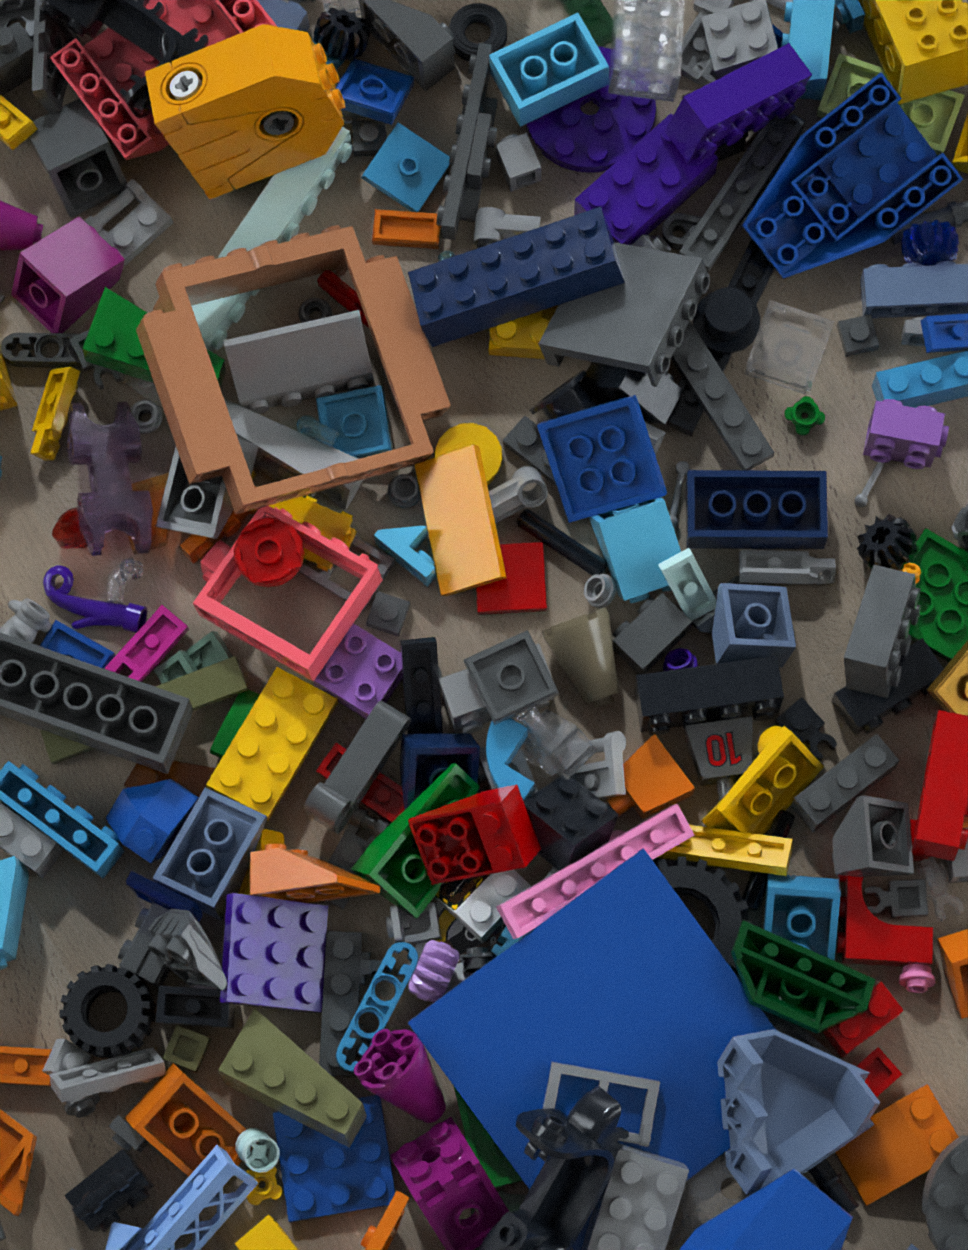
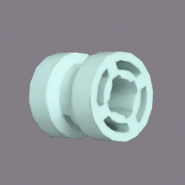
M249 1128L243 1131L235 1143V1151L238 1157L252 1171L258 1173L271 1170L277 1164L280 1157L277 1143L263 1130L258 1128Z

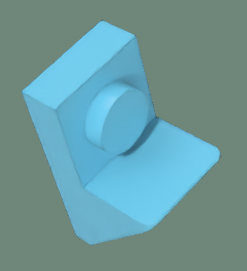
M427 526L377 530L374 534L375 544L385 553L394 557L396 562L428 587L436 578V570L433 566L435 564L434 560L422 550L415 552L428 536Z

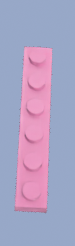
M672 805L496 908L512 938L517 939L538 927L550 916L642 848L645 849L653 860L694 836V833L679 805Z

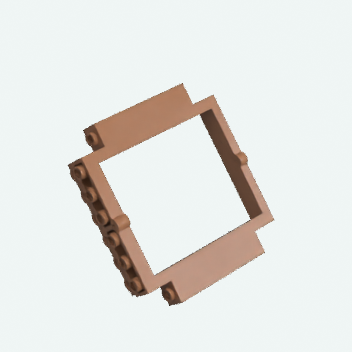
M335 225L322 230L321 234L310 236L309 233H301L292 237L287 242L278 244L277 240H272L250 251H247L246 248H239L229 252L225 257L215 259L214 256H206L198 259L192 265L183 267L181 263L167 266L162 270L163 272H161L155 283L159 298L153 307V311L143 316L136 332L189 485L222 476L236 515L410 467L426 461L434 453L423 421L441 417L451 407L426 335L420 326L417 310L397 256L385 258L384 255H378L365 261L353 226L340 228L339 225ZM325 270H336L338 276L344 275L349 270L411 445L346 463H337L321 470L255 487L192 305L322 274Z

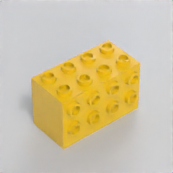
M858 0L865 12L863 25L886 77L902 98L898 101V104L968 85V4L966 2L963 3L962 0Z

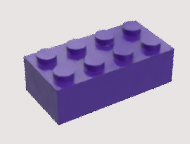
M790 43L684 96L665 132L687 163L698 157L702 160L706 159L719 146L725 143L727 146L733 145L743 137L744 133L750 130L758 132L771 119L775 117L782 119L793 112L796 100L806 92L805 86L812 73Z
M670 113L575 198L574 215L601 207L611 230L613 241L615 243L633 245L642 235H649L716 174L718 157L713 153L706 159L702 160L698 157L687 163L665 132L673 117V114Z

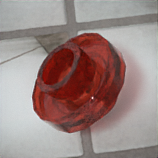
M82 506L71 508L59 517L52 530V536L61 548H86L95 541L102 519L94 507Z

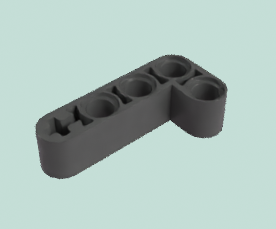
M380 700L372 709L326 782H319L309 794L304 804V811L307 816L339 834L401 741L402 734L406 733L411 723V718Z

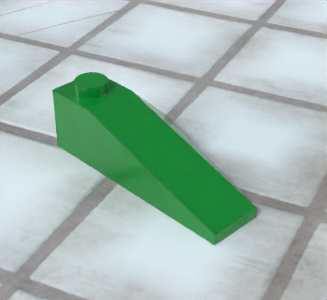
M452 763L372 841L351 870L359 877L379 885V894L417 919L437 894L442 883L432 885L408 820L475 795L479 785L456 763Z

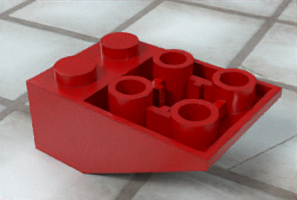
M517 784L486 790L408 820L432 885L525 868L541 850Z

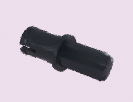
M827 1159L809 1170L819 1189L846 1212L850 1213L859 1206L841 1181L840 1177H842V1174L839 1173L837 1175Z

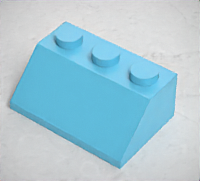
M792 0V2H786L784 22H790L789 34L783 33L781 47L790 43L812 73L805 86L806 92L799 97L801 99L821 100L823 97L828 75L835 0Z

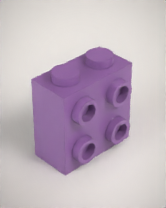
M894 399L876 400L868 424L863 455L870 456L872 460L881 463L893 460L903 462L906 467L912 469L930 468L934 457L940 458L942 449L946 445L949 426L943 425L945 413L937 412L935 408L930 406H918L916 408L903 406L900 401Z
M353 623L313 684L318 689L336 697L342 705L367 719L372 709L380 700L387 703L402 681L401 653Z

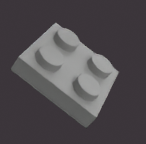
M753 0L701 17L717 78L723 77L778 49L766 0Z

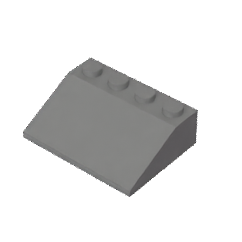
M359 310L223 341L240 406L258 414L268 411L269 407L278 405L292 407L300 404L304 399L334 395L335 392L363 389L367 388L368 385L374 384Z

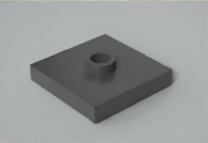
M528 630L464 659V664L494 725L559 695L557 687Z

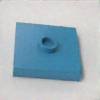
M398 122L361 178L409 211L419 212L450 166V157Z
M382 385L316 398L322 443L358 459L393 450L385 392Z

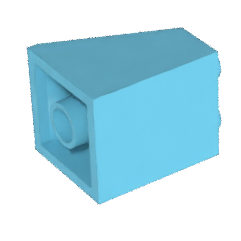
M659 497L589 517L603 557L607 562L610 575L616 582V591L621 599L624 601L629 599L630 603H636L649 598V592L660 588H662L663 592L671 591L658 564L680 553L681 549L663 498Z
M15 856L0 860V970L8 966V961L16 959L29 880L27 867Z

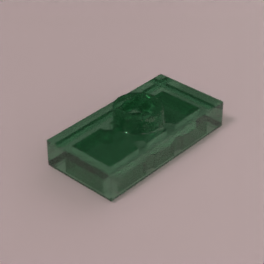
M559 0L569 16L579 13L597 46L603 47L621 36V31L601 0Z

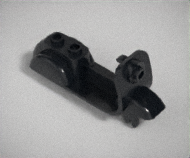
M40 0L42 3L40 9L45 14L55 20L61 17L68 22L66 26L80 37L87 34L94 38L104 24L156 58L160 62L156 67L168 62L172 64V61L205 48L209 42L206 34L200 37L199 41H195L199 34L197 28L190 30L182 36L178 31L167 25L159 18L164 12V6L161 2H158L153 9L148 10L146 5L150 0H138V2L134 0ZM132 74L130 79L135 85L128 92L121 89L120 93L137 118L146 117L151 113L153 114L146 76L141 79L139 76Z
M595 1087L577 1101L568 1116L562 1111L553 1108L526 1111L517 1116V1129L530 1140L525 1147L524 1153L532 1160L540 1157L545 1163L519 1210L507 1212L502 1216L501 1220L489 1231L483 1240L480 1250H570L610 1178L614 1166L612 1152L623 1148V1145L618 1140L629 1137L627 1130L622 1127L616 1128L621 1116V1106L617 1100L601 1087Z

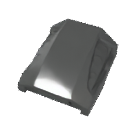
M170 909L153 921L147 931L153 936L148 949L154 955L162 959L163 963L188 985L192 986V984L212 987L217 988L219 991L225 989L228 983L208 936L190 911Z

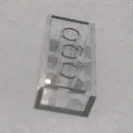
M614 0L608 94L674 102L681 77L685 0Z

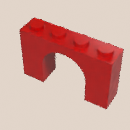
M910 819L911 841L913 844L917 820ZM913 853V861L931 862L934 858ZM838 874L839 882H844V896H840L838 917L843 918V932H837L836 953H842V963L900 967L909 964H924L928 966L932 964L933 927L892 925L879 920L870 912L864 902L862 895L864 877Z

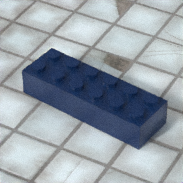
M601 207L408 272L420 326L432 347L625 283L611 230Z

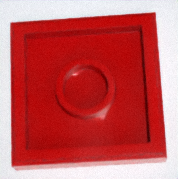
M543 542L500 544L507 578L476 587L478 615L547 611Z

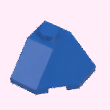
M172 779L141 786H132L122 789L107 814L106 820L124 846L152 864L166 855L199 797Z

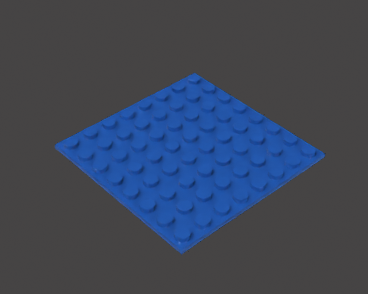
M644 848L408 1021L412 1030L529 1190L545 1162L540 1157L532 1160L524 1153L525 1147L530 1140L517 1129L516 1119L522 1112L543 1108L551 1061L660 1081L649 1146L645 1147L623 1141L618 1142L684 1163L689 1169L688 1180L730 1149L729 1130L723 1129L721 1099L726 1098L724 1077H719L717 1062L732 1037L775 1029L764 1012L749 1003L742 982ZM561 1074L555 1109L562 1111L568 1116L577 1101L587 1092L598 1087L599 1080ZM609 1082L607 1093L617 1100L621 1106V1116L616 1128L622 1127L628 1132L639 1134L647 1089ZM592 1212L574 1242L573 1250H582Z

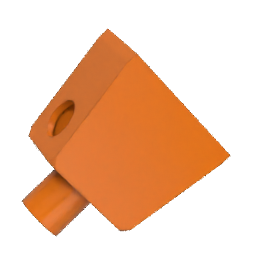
M654 734L623 764L626 795L610 797L605 802L619 816L631 807H634L639 816L645 819L693 795L695 787Z

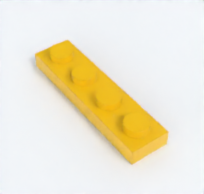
M689 825L694 836L656 857L669 860L686 857V860L698 862L701 859L707 861L706 865L787 876L793 850V839Z

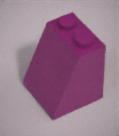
M78 216L20 252L11 295L51 333H64L102 297L105 287L111 289L120 280L125 259L116 248L111 247L98 234L95 228L89 226Z

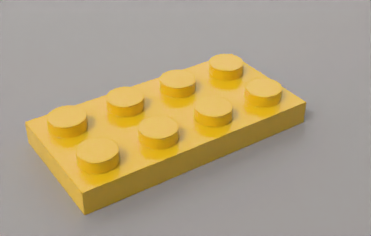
M276 667L208 780L207 788L266 815L267 821H269L337 706L338 699Z

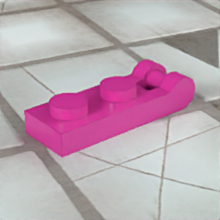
M161 605L104 669L119 674L126 666L132 671L129 678L143 682L189 631V628L166 607Z

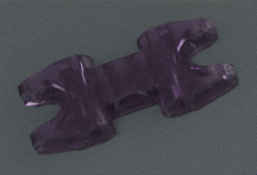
M117 402L114 422L105 426L95 424L89 420L81 403H71L67 451L71 465L87 464L91 492L78 493L77 513L80 531L86 541L89 552L92 556L102 555L105 533L117 530L123 531L131 537L139 554L149 553L153 507L148 490L132 491L128 463H140L142 448L139 426L128 403Z

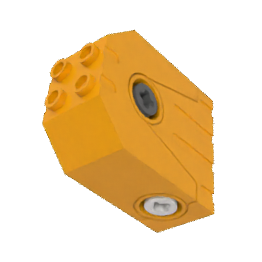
M262 24L172 61V64L168 62L145 71L155 125L162 132L165 139L178 154V157L210 200L231 192L234 188L239 189L325 155L344 125L341 109L346 108L340 90L336 89L335 84L340 82L338 73L333 63L326 64L327 57L320 43L314 44L308 32Z

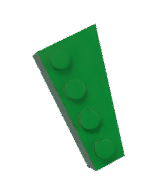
M105 287L82 348L86 362L154 383L136 332L138 325L147 312ZM207 349L221 388L226 374L225 360Z

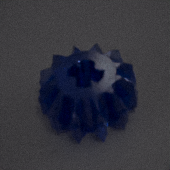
M924 220L923 223L913 224L911 228L903 231L902 255L906 263H920L922 266H932L943 261H953L957 259L959 236L956 233V227L951 226L950 222L939 223L938 220L933 222H926Z

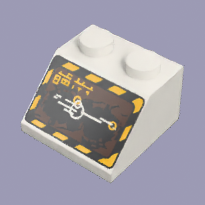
M515 870L442 883L434 898L483 943L503 923V919L496 907L530 888L531 885Z

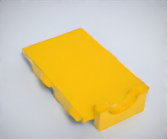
M308 495L305 498L301 496L269 505L273 509L275 507L280 510L282 508L292 515L293 520L300 524H303L304 521L319 529L320 535L329 540L333 537L337 538L349 548L357 533L354 528L350 527L353 522V515L344 511L341 513L318 504L317 499ZM304 548L305 559L316 563L317 568L326 572L328 569L331 570L333 563Z

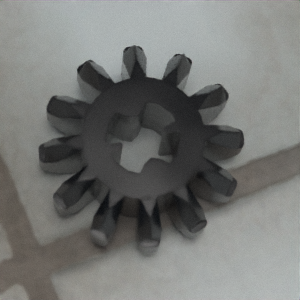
M330 8L328 12H322L318 18L313 41L322 45L324 51L328 53V57L335 56L339 61L343 58L354 61L355 57H361L363 52L366 51L371 28L366 25V19L356 16V12L350 13L344 8L340 11Z
M890 513L884 520L876 516L873 525H864L866 533L857 536L860 544L857 547L858 553L870 569H872L873 565L899 570L902 563H910L909 555L917 553L915 545L917 542L916 533L910 528L905 519L901 517L896 519Z

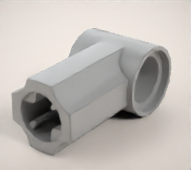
M494 207L479 208L476 211L473 244L480 248L539 228L541 217L506 214L503 210Z
M531 466L521 467L515 471L512 479L489 491L495 524L525 507L534 508L545 502L548 496V489L536 468ZM537 483L532 490L523 491L527 484Z

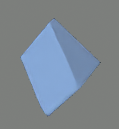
M113 1222L105 1250H125L143 1229Z

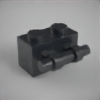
M121 1149L64 1196L72 1205L75 1215L80 1220H83L91 1231L97 1232L101 1229L103 1232H106L111 1228L113 1222L118 1223L121 1220L118 1214L129 1205L134 1209L148 1199L150 1196L148 1190L154 1185L130 1153Z

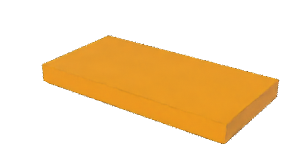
M471 445L414 464L441 596L447 597L507 578L479 446Z

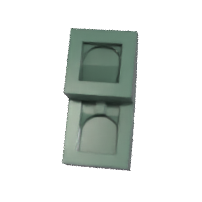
M211 631L186 651L179 650L154 669V672L163 684L233 656L219 633Z

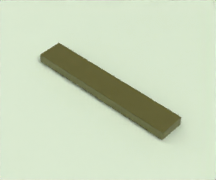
M236 656L155 686L189 698L194 711L249 690ZM40 730L52 764H57L95 749Z

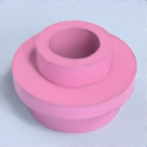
M909 964L903 967V973L899 975V984L906 987L908 992L924 993L928 991V988L935 985V976L928 965Z

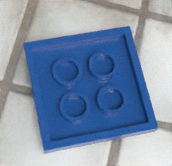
M636 395L547 420L537 425L569 523L663 497L667 494Z
M372 1095L358 1098L364 1105L367 1117L350 1148L280 1112L273 1113L276 1140L280 1151L279 1160L287 1215L290 1223L384 1207L390 1204L396 1191L382 1102L379 1096Z

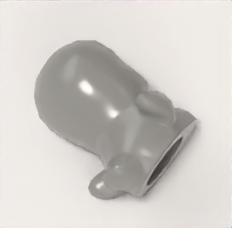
M25 598L23 601L11 600L8 603V607L15 615L0 628V632L33 644L39 630L48 633L51 629L50 615L42 606L31 599Z

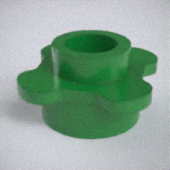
M809 396L802 397L793 407H787L784 412L785 419L794 424L796 433L801 436L807 435L812 427L822 425L825 421V414L819 411L817 404ZM803 413L808 415L806 419L802 418L801 415Z

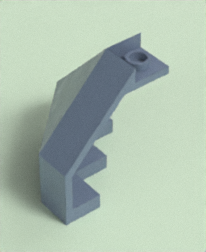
M775 1029L732 1037L717 1062L719 1077H724L726 1098L721 1099L723 1129L729 1130L730 1150L725 1151L726 1167L746 1195L756 1192L793 1168L803 1175L874 1126L870 1118L879 1106L880 1101L865 1083L870 1072Z

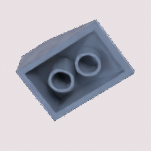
M205 787L153 876L154 882L162 893L222 921L226 913L227 894L239 892L250 864V852H254L267 816Z

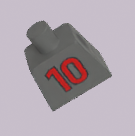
M752 716L685 725L684 737L701 786L717 784L719 801L752 764Z

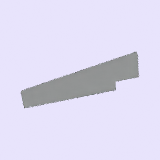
M224 399L237 437L259 446L254 467L276 481L321 470L337 463H346L358 459ZM363 480L320 492L346 510ZM316 493L309 494L308 496L313 498Z

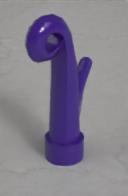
M56 565L51 567L44 576L43 586L48 598L57 606L85 617L74 621L71 624L73 629L89 626H115L137 633L146 623L148 611L145 606L133 603L124 605L67 595L73 586L74 578L72 572L65 566ZM61 575L64 578V583L62 587L57 589L55 580L57 576Z

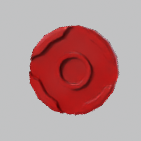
M271 517L258 519L247 525L240 533L241 536L238 538L237 543H235L233 550L235 563L243 577L254 585L267 588L283 585L293 579L302 567L305 556L303 541L296 529L289 523L287 524Z

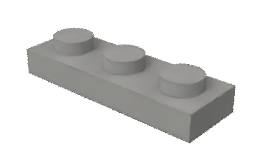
M151 1047L52 1073L49 1076L51 1088L61 1102H77L84 1099L85 1096L95 1093H110L125 1085L148 1083L155 1077L166 1075L164 1060Z

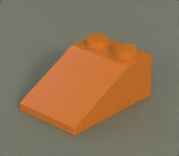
M285 844L265 845V850L250 852V895L314 903L380 893L379 885L323 859L308 856L307 850H287Z
M174 1063L168 1068L166 1075L161 1076L125 1116L126 1121L134 1130L188 1177L216 1145L227 1151L237 1166L242 1162L235 1151V1143L238 1136L247 1129Z
M928 1084L871 1116L870 1119L874 1126L840 1148L835 1154L865 1206L930 1170L940 1153L959 1137Z

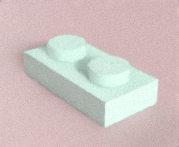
M689 548L658 564L683 613L691 621L715 609L716 598Z

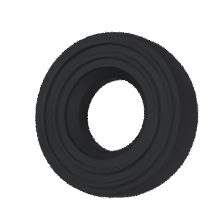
M473 3L462 7L452 17L449 28L454 35L453 46L455 53L462 59L470 61L471 54L477 55L479 43L469 41L465 35L466 29L473 23H483L489 27L491 31L490 37L483 44L492 45L493 53L504 48L507 41V25L504 17L496 8L488 4Z

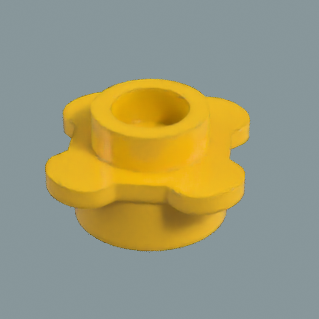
M275 1166L271 1170L262 1173L252 1170L246 1171L258 1182L257 1186L247 1196L250 1204L257 1206L262 1200L270 1198L277 1200L281 1197L283 1190L278 1185L275 1177L277 1174ZM261 1181H264L266 1184L264 1188L259 1187Z

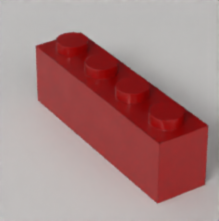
M938 710L933 724L911 852L954 861L958 850H965L968 838V829L963 828L964 817H968V716Z

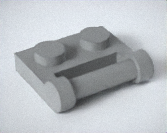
M134 179L125 184L126 189L94 217L89 216L85 220L89 226L95 228L98 234L111 247L116 248L120 252L121 256L125 259L124 266L173 224L172 218ZM136 199L140 205L107 233L102 227Z
M620 731L607 733L605 737L585 742L578 740L566 742L562 747L564 773H567L599 799L626 795L622 751L626 747L624 734ZM600 752L605 753L604 761L581 765L580 760L583 756Z

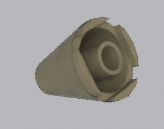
M602 608L592 614H584L554 625L549 629L542 630L544 640L586 704L593 702L595 708L614 702L613 694L618 693L619 689L610 617L607 609Z

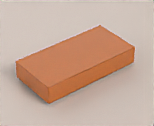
M375 209L372 244L439 249L441 226L436 224L437 213Z

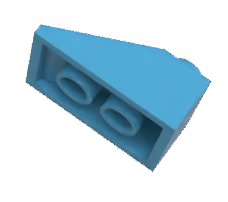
M767 874L763 929L835 960L841 896L839 879Z

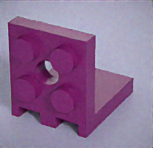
M452 1117L434 1125L429 1131L415 1140L405 1143L399 1150L390 1155L413 1198L446 1250H474L483 1243L489 1231L501 1220L502 1216L509 1212ZM475 1208L474 1213L466 1219L459 1218L464 1210Z

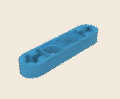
M397 942L386 952L336 1050V1063L343 1071L354 1072V1067L358 1063V1061H354L351 1065L346 1064V1056L342 1054L343 1049L350 1050L356 1041L355 1038L349 1037L350 1033L353 1031L360 1039L369 1040L372 1044L373 1036L385 1028L418 962V953L411 944ZM402 950L408 952L407 959L411 961L410 966L404 964L400 968L397 976L404 977L401 983L393 975L382 973V971L386 967L391 972L396 963L392 953L399 954ZM388 981L393 984L395 988L393 999L382 1001L377 998L375 994L377 983ZM365 1013L374 1014L379 1021L378 1029L373 1033L363 1032L358 1025L361 1015ZM362 1043L358 1050V1055L362 1058L369 1047Z

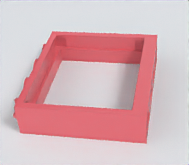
M265 506L257 510L247 525L258 519L270 517L279 519L287 524L289 523L298 532L303 541L304 548L361 579L310 655L221 604L241 574L234 558L233 550L235 543L196 597L193 605L202 618L314 682L383 579L378 569V564L371 561L368 555L361 554L358 556L350 552L349 547L341 540L334 537L331 540L320 535L321 532L314 525L305 521L303 524H300L293 520L292 515L283 508L280 510L276 507L273 509L270 506Z

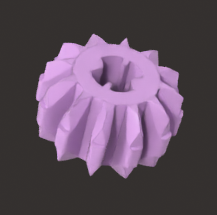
M430 940L427 942L408 984L409 992L416 995L419 999L428 1000L433 1003L441 998L458 963L459 952L451 948V945L442 941Z

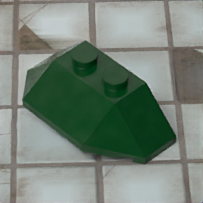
M744 920L740 924L731 952L751 1005L816 1034L862 1014L868 1008L876 979Z

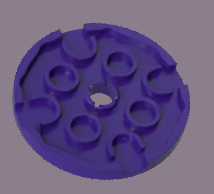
M598 46L609 65L608 85L525 124L530 138L540 148L542 154L563 168L585 173L607 171L654 127L656 100L649 78L632 59L610 48ZM593 101L599 108L598 112L593 115L584 114L580 108L584 104Z

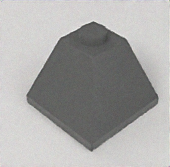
M864 795L858 796L832 838V858L835 874L853 877L914 874L908 803Z

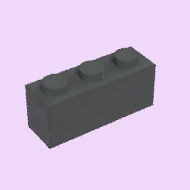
M875 734L795 796L791 807L814 833L854 802L858 796L863 795L895 770L900 760L880 736Z

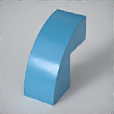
M511 718L496 725L491 721L486 741L487 763L491 780L495 788L517 784L524 801L535 791V783L508 766L528 737V729Z

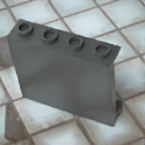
M614 242L625 283L558 305L538 344L548 365L559 367L565 356L647 373L651 385L657 387L662 375L666 374L669 369L670 359L676 347H679L683 341L684 331L689 321L695 317L697 304L702 294H705L709 288L710 275L706 271L702 258Z

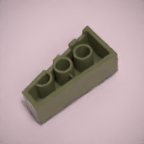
M254 1008L218 1069L224 1084L350 1148L367 1117L363 1103Z

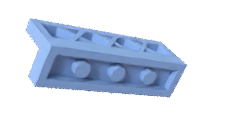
M216 1145L125 1250H201L257 1186V1180L238 1167L227 1151ZM233 1175L243 1181L235 1192L223 1194V1186ZM217 1205V1213L210 1220L199 1222V1214L205 1207ZM192 1233V1241L187 1247L175 1249L174 1242L180 1235Z

